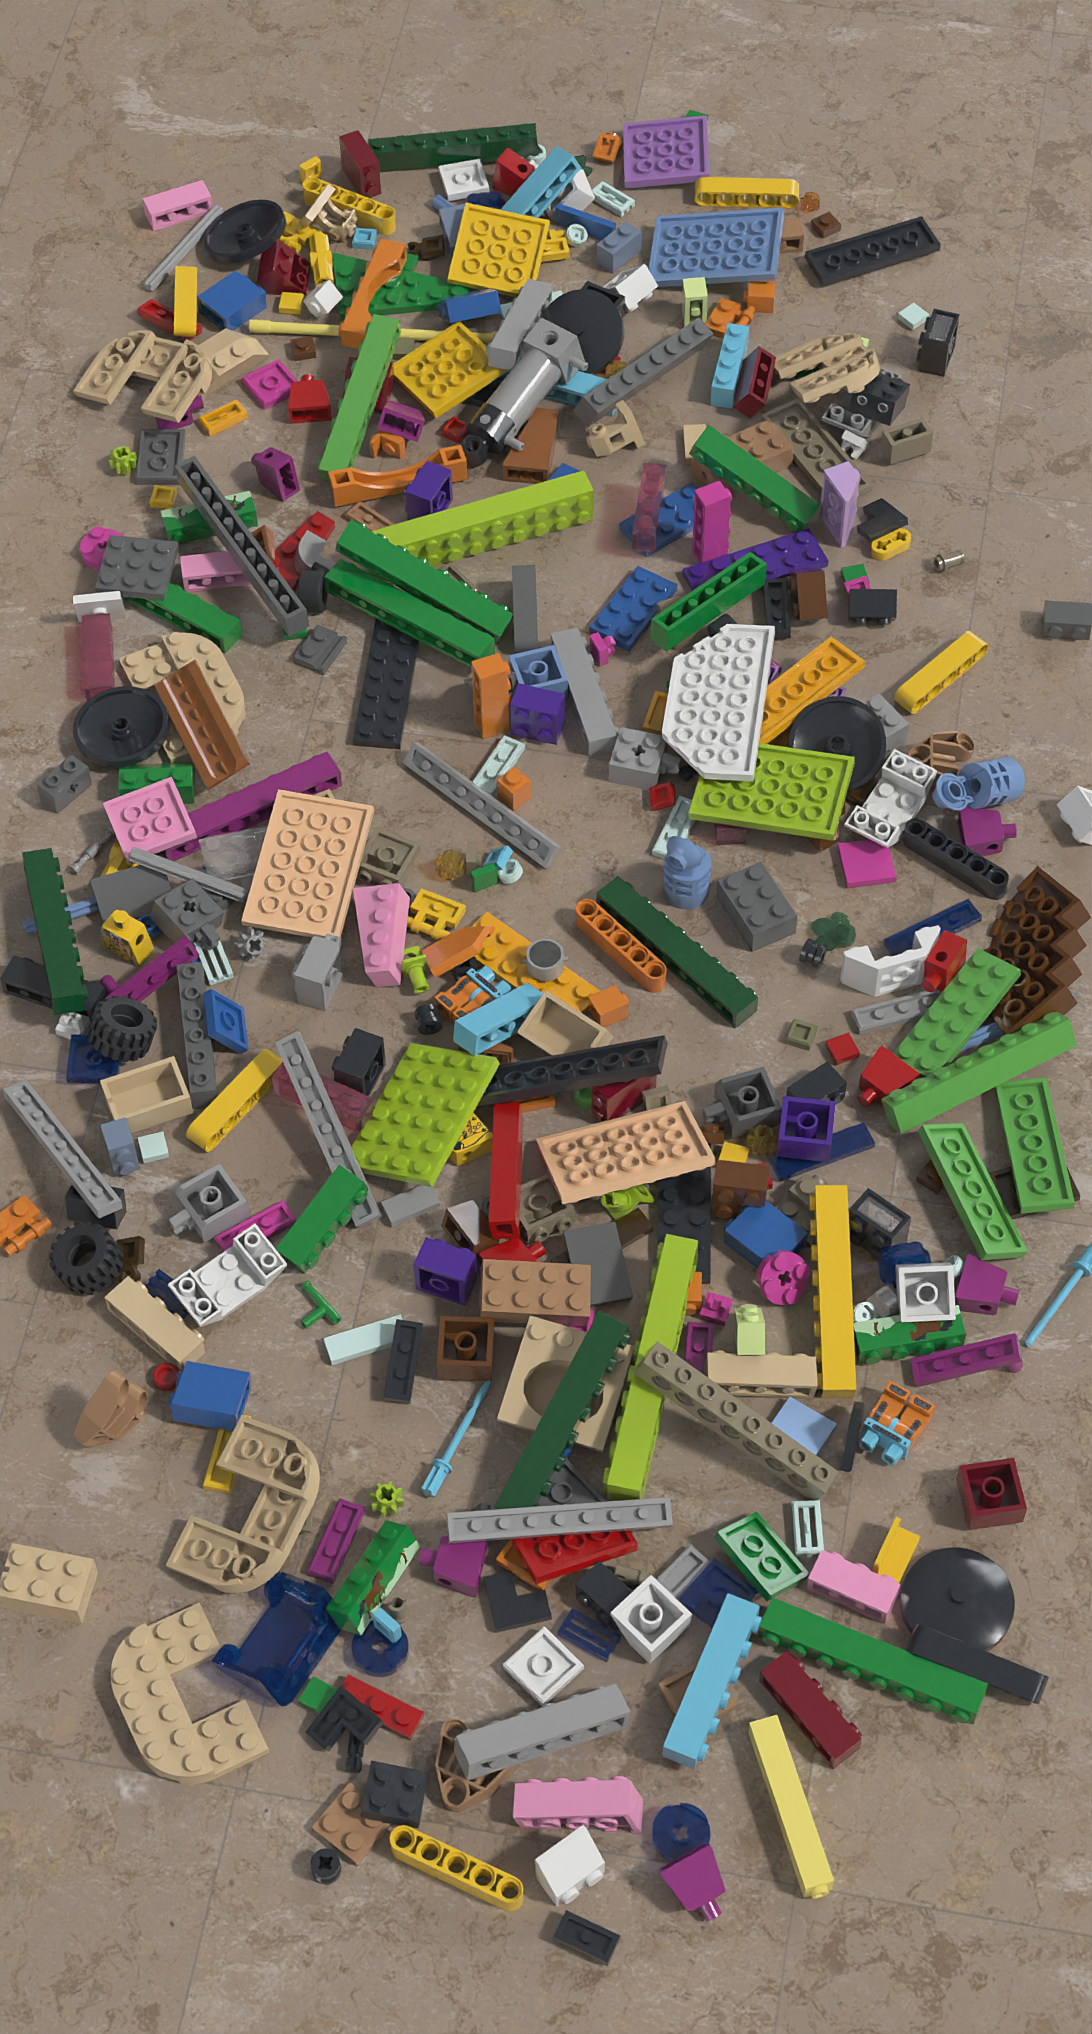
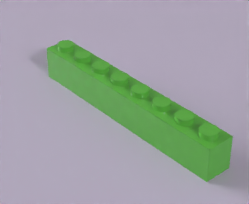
M373 314L371 322H367L365 328L366 337L359 344L358 359L353 361L351 379H347L345 384V396L338 403L339 413L337 418L332 420V432L330 438L327 437L325 440L324 455L319 457L317 462V470H319L321 480L329 481L328 472L354 467L401 334L400 322L397 319Z
M1058 1012L1048 1013L1043 1019L1035 1023L1026 1024L1021 1030L1013 1034L1004 1035L999 1041L991 1045L982 1046L977 1052L969 1056L960 1057L955 1063L947 1067L938 1068L934 1073L924 1078L916 1079L912 1084L902 1089L892 1091L888 1096L881 1099L889 1126L902 1134L1077 1046L1070 1019Z

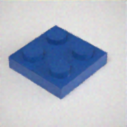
M213 989L204 992V1010L206 1012L208 1036L240 1054L248 1051L244 1007Z

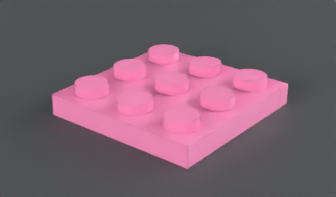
M172 777L103 803L128 864L132 863L128 858L133 847L155 854L197 838L195 829Z

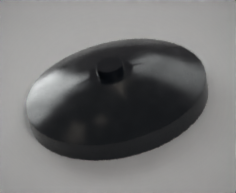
M258 199L240 203L224 211L209 225L203 239L204 246L209 256L218 262L237 263L249 260L271 248L274 242L280 239L286 228V217L282 208L270 200Z
M578 289L564 293L553 300L541 316V318L577 335L584 360L588 364L587 370L582 371L579 369L578 371L595 375L603 371L616 359L622 348L625 333L622 316L615 304L608 297L597 291Z
M121 686L96 694L80 708L74 720L73 735L79 751L89 761L105 767H127L148 759L161 748L168 736L170 722L164 703L154 693L139 687Z
M831 696L810 704L799 714L790 732L789 748L855 758L847 792L861 788L871 781L880 770L885 759L886 735L879 717L869 706L854 698Z
M949 1547L924 1555L910 1568L902 1585L900 1608L904 1623L911 1634L915 1624H920L988 1652L997 1646L1007 1634L1014 1616L1015 1598L1008 1577L993 1560L974 1550Z

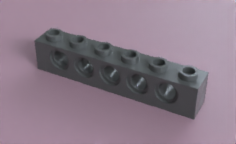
M202 962L177 965L190 1095L193 1109L208 1107L218 1096L212 1038L208 1036L206 1030L207 1020L204 1010L206 983Z

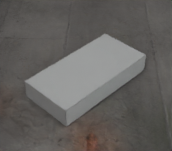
M420 1185L382 1201L381 1207L391 1226L394 1227L439 1208L440 1202L432 1187Z
M690 1544L656 1580L678 1600L711 1567V1562Z

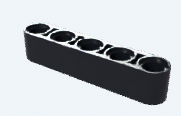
M912 818L906 822L903 843L909 850L992 900L1002 899L1006 895L1009 875L1003 868L919 818Z
M915 1624L906 1651L1036 1704H1040L1049 1679L1048 1676L920 1624Z

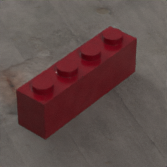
M786 1651L760 1671L759 1682L831 1768L834 1769L860 1749L862 1741L861 1732L854 1723L846 1721L842 1716L843 1712L840 1706L834 1700L829 1701L824 1695V1689L815 1678L811 1679L807 1675L801 1660L796 1656L792 1657Z

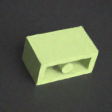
M705 277L683 279L682 316L684 327L698 317L705 324L707 322L708 295Z
M745 1304L741 1305V1308H735V1344L737 1355H765V1321L762 1308H757L756 1305Z

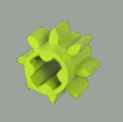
M120 446L113 453H109L110 468H116L117 474H129L133 468L137 467L136 452L130 453L129 447Z
M392 1481L384 1485L378 1483L376 1493H370V1500L374 1501L371 1505L372 1511L379 1510L382 1513V1518L391 1514L397 1516L398 1506L404 1507V1499L400 1498L403 1495L402 1488L395 1489L392 1486Z

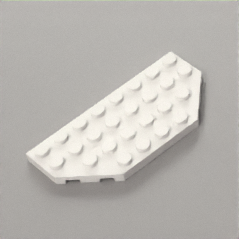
M726 624L720 628L718 634L711 638L709 636L695 644L693 650L685 655L681 653L674 658L662 738L704 779L754 781L775 626Z

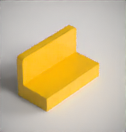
M896 1517L876 1558L873 1572L878 1575H888L900 1584L920 1541V1536L901 1528V1518Z

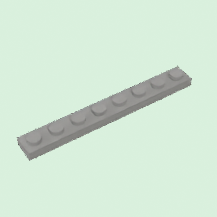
M413 742L403 761L406 766L544 868H550L561 846L419 742Z
M296 1031L275 1042L332 1173L341 1165L364 1181L369 1189L365 1201L361 1205H357L351 1212L355 1226L360 1228L382 1217L301 1033Z
M24 1080L4 1088L3 1092L6 1100L98 1219L122 1209L121 1199L30 1083Z
M670 1497L446 1514L448 1544L667 1528L673 1526Z

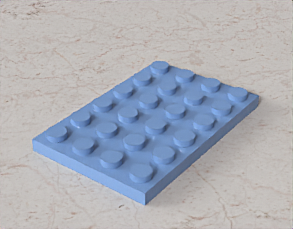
M768 208L657 216L648 270L658 287L683 286V279L705 277L706 284L776 280L785 214L784 209Z

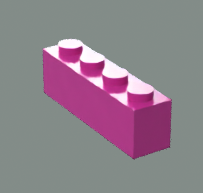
M720 481L695 490L692 553L699 563L727 555L729 548L728 534L730 533L729 518L731 517L730 502L732 501V495L729 489H725Z

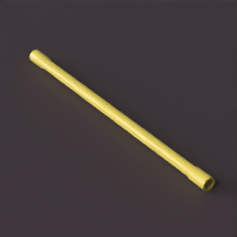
M250 319L249 323L250 333L339 336V325L272 322L269 320ZM401 329L399 338L429 341L442 331ZM495 332L472 333L481 342L488 344L492 343Z

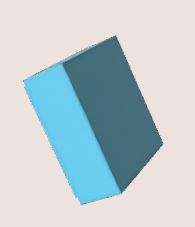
M356 228L352 247L355 249L373 250L377 238V229Z
M509 846L492 849L482 867L493 863L497 871L503 870L513 850Z
M379 1607L373 1613L374 1626L391 1642L395 1643L402 1636L401 1627Z

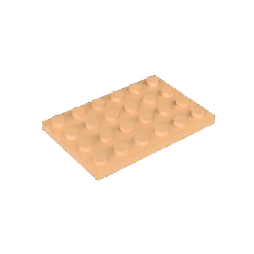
M278 789L241 920L242 925L311 938L314 935L324 938L327 933L341 937L373 818L374 806Z
M685 1101L536 1139L537 1148L562 1204L575 1203L582 1199L602 1196L605 1193L625 1190L636 1185L652 1183L656 1180L676 1177L683 1173L703 1170L706 1167L716 1165L715 1157Z

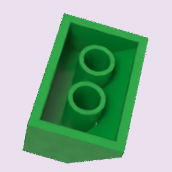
M194 762L135 764L121 767L119 769V794L122 796L172 777L183 804L195 803Z

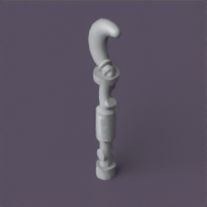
M108 826L105 829L106 833L103 838L101 836L97 837L98 842L95 841L85 852V855L70 867L74 874H78L81 871V867L102 849V845L110 837L116 836L112 826Z

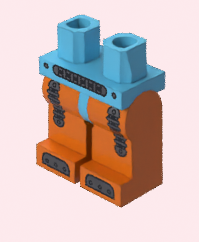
M484 966L477 972L471 968L466 972L467 975L461 977L445 993L441 991L434 997L435 1005L439 1007L440 1014L451 1024L454 1023L455 1025V1020L511 992L510 985L504 980H501L495 986L491 985L490 983L495 979V974L487 966Z
M889 1380L884 1393L864 1422L859 1447L872 1453L876 1445L881 1446L885 1449L881 1458L884 1462L894 1466L901 1458L906 1459L909 1451L914 1447L932 1421L936 1406L915 1394L910 1400V1391Z

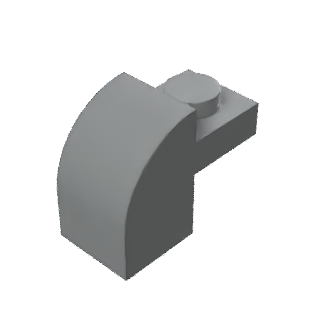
M308 530L302 537L294 556L295 568L299 575L304 570L324 571L327 574L335 565V563L322 556L327 541Z

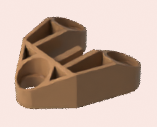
M957 730L933 732L908 751L907 756L918 757L921 760L919 762L937 770L931 788L935 789L936 782L941 775L952 773L958 777L961 769L954 765L955 760H969L975 750V744L972 738L964 732Z
M118 1370L110 1372L82 1411L74 1432V1438L84 1447L121 1440L141 1421L147 1405V1392L136 1382L129 1384V1380Z
M449 1719L442 1726L435 1767L445 1808L451 1812H460L489 1799L519 1768L520 1764L477 1777L475 1783L472 1782L473 1779L467 1781L461 1766L457 1773L454 1774L453 1772L459 1763L454 1753L456 1738L449 1737L447 1734L453 1727H458L465 1731L468 1730V1726L462 1720ZM451 1791H461L464 1795L462 1802L459 1804L450 1803L447 1796Z

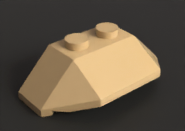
M229 329L222 330L198 345L210 363L212 377L210 387L206 393L199 392L197 396L205 397L268 358L269 354L255 338Z

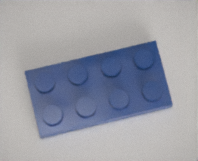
M693 482L620 522L619 530L648 557L693 531L694 494L698 488Z
M637 566L590 625L589 633L594 634L598 632L602 639L612 636L616 646L630 652L651 625V619L657 613V602L672 598L677 591L678 584Z

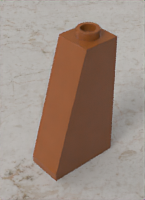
M536 408L517 439L524 443L523 450L518 451L512 448L503 462V481L538 484L549 480L559 428V410Z

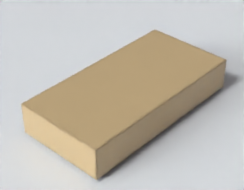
M706 424L683 425L685 464H692L693 457L689 452L693 444L706 429Z

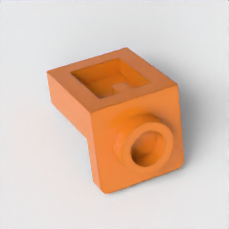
M607 132V134L600 133L593 153V159L614 164L618 149L622 147L620 137L611 132Z
M380 430L369 441L370 454L373 458H376L381 451L399 459L406 454L404 438Z

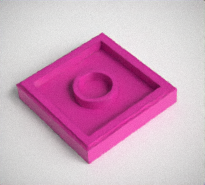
M279 359L241 377L242 384L265 410L288 399L291 383L298 381Z
M870 839L838 843L837 849L847 888L896 882V874L889 847L886 848Z

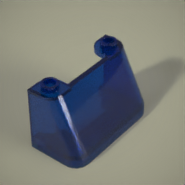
M279 1570L264 1586V1596L270 1605L241 1647L238 1648L233 1644H225L217 1651L211 1662L218 1670L267 1700L286 1707L299 1693L341 1629L338 1628L326 1609L332 1597L325 1587Z

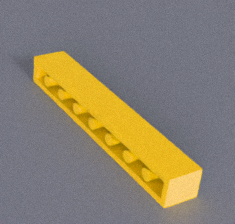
M815 1185L814 1195H809V1211H814V1220H810V1236H815V1245H811V1261H816V1270H812V1286H817V1295H813V1312H818V1321H814V1337H819V1347H815L816 1363H820V1373H817V1389H821V1398H854L856 1393L848 1189L847 1185Z

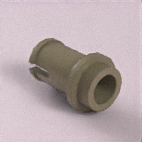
M956 550L945 555L938 554L933 559V564L937 571L945 572L947 568L964 564L965 558L961 550Z
M617 1564L614 1573L624 1584L634 1587L641 1585L651 1575L644 1568L641 1571L621 1564Z
M394 1594L388 1600L389 1608L387 1614L398 1624H402L408 1620L410 1610L405 1603V1597L401 1594Z

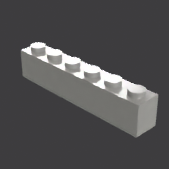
M528 279L524 287H520L518 297H515L513 300L512 308L507 310L505 320H501L499 331H495L492 343L487 345L486 356L489 357L488 366L512 371L526 351L523 340L552 302L553 284Z
M578 628L551 633V645H555L568 679V698L589 757L612 752L617 741L619 729L617 726H613L614 718L611 708L606 707V693L604 689L600 690V677L597 671H593V657L591 654H587L586 650L588 647L585 636L580 635Z
M617 1684L608 1687L600 1686L592 1692L583 1695H573L567 1700L555 1704L548 1703L540 1709L528 1713L520 1712L512 1718L503 1721L496 1720L485 1727L465 1730L456 1736L454 1753L468 1781L628 1727L630 1710Z

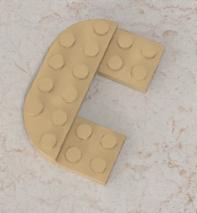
M138 330L129 332V337H124L119 341L116 338L108 343L96 356L73 390L78 397L111 405L130 375L157 381L158 383L142 405L141 410L144 414L179 423L199 392L205 394L210 387L212 370L204 353L194 342L186 339L184 343L156 337L149 330Z
M845 333L843 336H835L834 334L824 336L775 356L776 361L773 370L781 379H789L801 370H811L817 364L821 365L824 369L790 383L793 392L804 403H812L819 400L822 395L840 391L841 387L849 393L863 391L865 389L864 386L879 374L880 364L875 349H868L863 344L860 335Z
M173 632L161 636L162 642L118 658L129 684L150 692L157 690L155 687L156 683L177 672L181 667L195 659L235 736L239 733L238 729L242 722L245 721L246 715L243 692L223 653L209 639L192 633ZM169 719V733L162 745L169 762L179 763L191 759L172 719Z
M241 1415L216 1464L221 1469L264 1484L241 1533L239 1534L191 1515L165 1565L173 1571L211 1585L219 1591L226 1593H242L253 1590L270 1580L280 1570L312 1509L320 1482L316 1458L304 1443L287 1431Z
M200 1603L192 1605L152 1625L147 1626L145 1622L131 1631L115 1652L110 1674L112 1690L117 1704L121 1709L144 1762L160 1777L179 1781L180 1784H200L214 1780L269 1753L267 1744L245 1699L192 1724L173 1683L172 1678L223 1655L222 1649Z

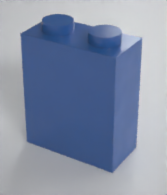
M237 270L197 296L199 313L221 330L229 329L234 331L267 308L265 291Z
M490 288L440 298V304H437L439 317H443V321L449 323L501 313L498 291Z
M767 1201L765 1202V1207L745 1205L741 1210V1214L736 1219H730L724 1227V1243L757 1269L765 1257L779 1253L776 1251L787 1250L798 1255L807 1246L808 1232Z
M186 1361L184 1370L179 1371L177 1375L176 1392H172L169 1398L168 1407L172 1409L173 1420L234 1431L241 1415H243L251 1391L250 1372Z

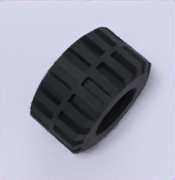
M126 996L106 997L95 1008L87 1032L88 1037H90L89 1042L94 1045L96 1051L102 1052V1055L105 1057L109 1056L113 1060L117 1061L118 1059L122 1060V1062H128V1060L137 1061L138 1058L142 1059L150 1049L158 1025L156 1024L157 1018L153 1016L154 1012L151 1009H147V1005L139 1003L134 998L129 999Z
M85 1221L84 1225L78 1222L74 1224L73 1228L69 1226L65 1228L64 1234L61 1235L59 1233L56 1237L58 1241L51 1245L53 1252L49 1253V1259L52 1261L50 1263L51 1269L70 1291H75L78 1295H83L85 1292L87 1296L93 1295L94 1291L98 1293L104 1291L103 1287L106 1285L110 1287L113 1284L111 1282L112 1279H117L120 1275L118 1269H122L123 1263L120 1261L123 1259V1253L109 1232L102 1228L100 1224L95 1223L93 1225L91 1222ZM95 1251L93 1258L88 1263L77 1266L83 1255Z

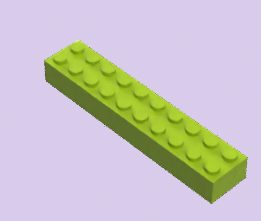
M583 470L371 532L384 535L390 543L395 546L405 547L409 554L416 558H424L429 562L430 566L435 567L592 521L594 489ZM373 573L377 578L385 581V579Z
M666 1234L665 1242L659 1243L656 1259H658L657 1266L653 1267L651 1275V1291L647 1292L645 1301L646 1312L645 1316L642 1315L640 1321L639 1341L636 1340L634 1346V1363L630 1365L628 1372L627 1391L624 1390L622 1397L621 1416L618 1415L615 1427V1432H617L616 1439L611 1443L609 1452L610 1464L609 1467H606L603 1477V1493L607 1494L608 1502L643 1499L666 1396L634 1374L633 1371L646 1351L657 1341L674 1354L677 1353L688 1304L689 1289L687 1288L691 1286L693 1273L696 1271L698 1240Z

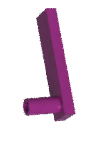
M184 936L121 986L111 975L103 976L99 983L105 987V992L109 998H112V996H126L129 999L134 998L140 1003L178 973L177 965L191 963L200 955L191 941Z
M1016 1333L910 1359L914 1384L917 1387L1006 1366L1010 1372L1017 1373L1023 1367L1019 1340Z

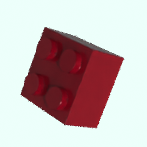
M1014 1458L959 1465L956 1481L968 1530L1022 1523L1024 1521L1027 1506Z

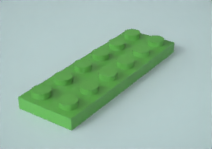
M977 948L893 1054L919 1072V1078H924L934 1073L938 1068L949 1066L1020 977V969Z
M1047 1077L1006 1081L996 1086L995 1093L1021 1214L1074 1209V1197Z
M964 1124L922 1125L918 1129L919 1136L981 1260L1022 1258L1028 1250Z

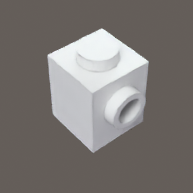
M328 280L319 284L303 302L308 307V310L318 318L327 314L343 296L332 282Z

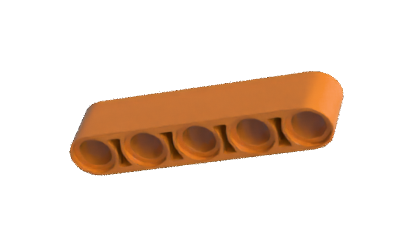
M583 899L576 904V926L649 992L657 993L665 988L667 970L661 960L595 901Z

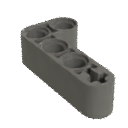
M513 565L515 653L538 649L535 565Z

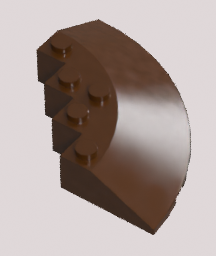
M1038 866L1016 888L1018 892L1012 900H1007L1003 905L1004 911L1000 919H995L989 933L990 937H992L991 945L984 950L1019 968L1021 972L1020 977L991 1012L994 1020L1006 1035L1021 1030L1026 1024L1035 1023L1043 1019L1048 1013L1058 1012L1065 1015L1078 1004L1068 987L1082 975L1073 958L1087 945L1077 930L1091 919V916L1078 897Z

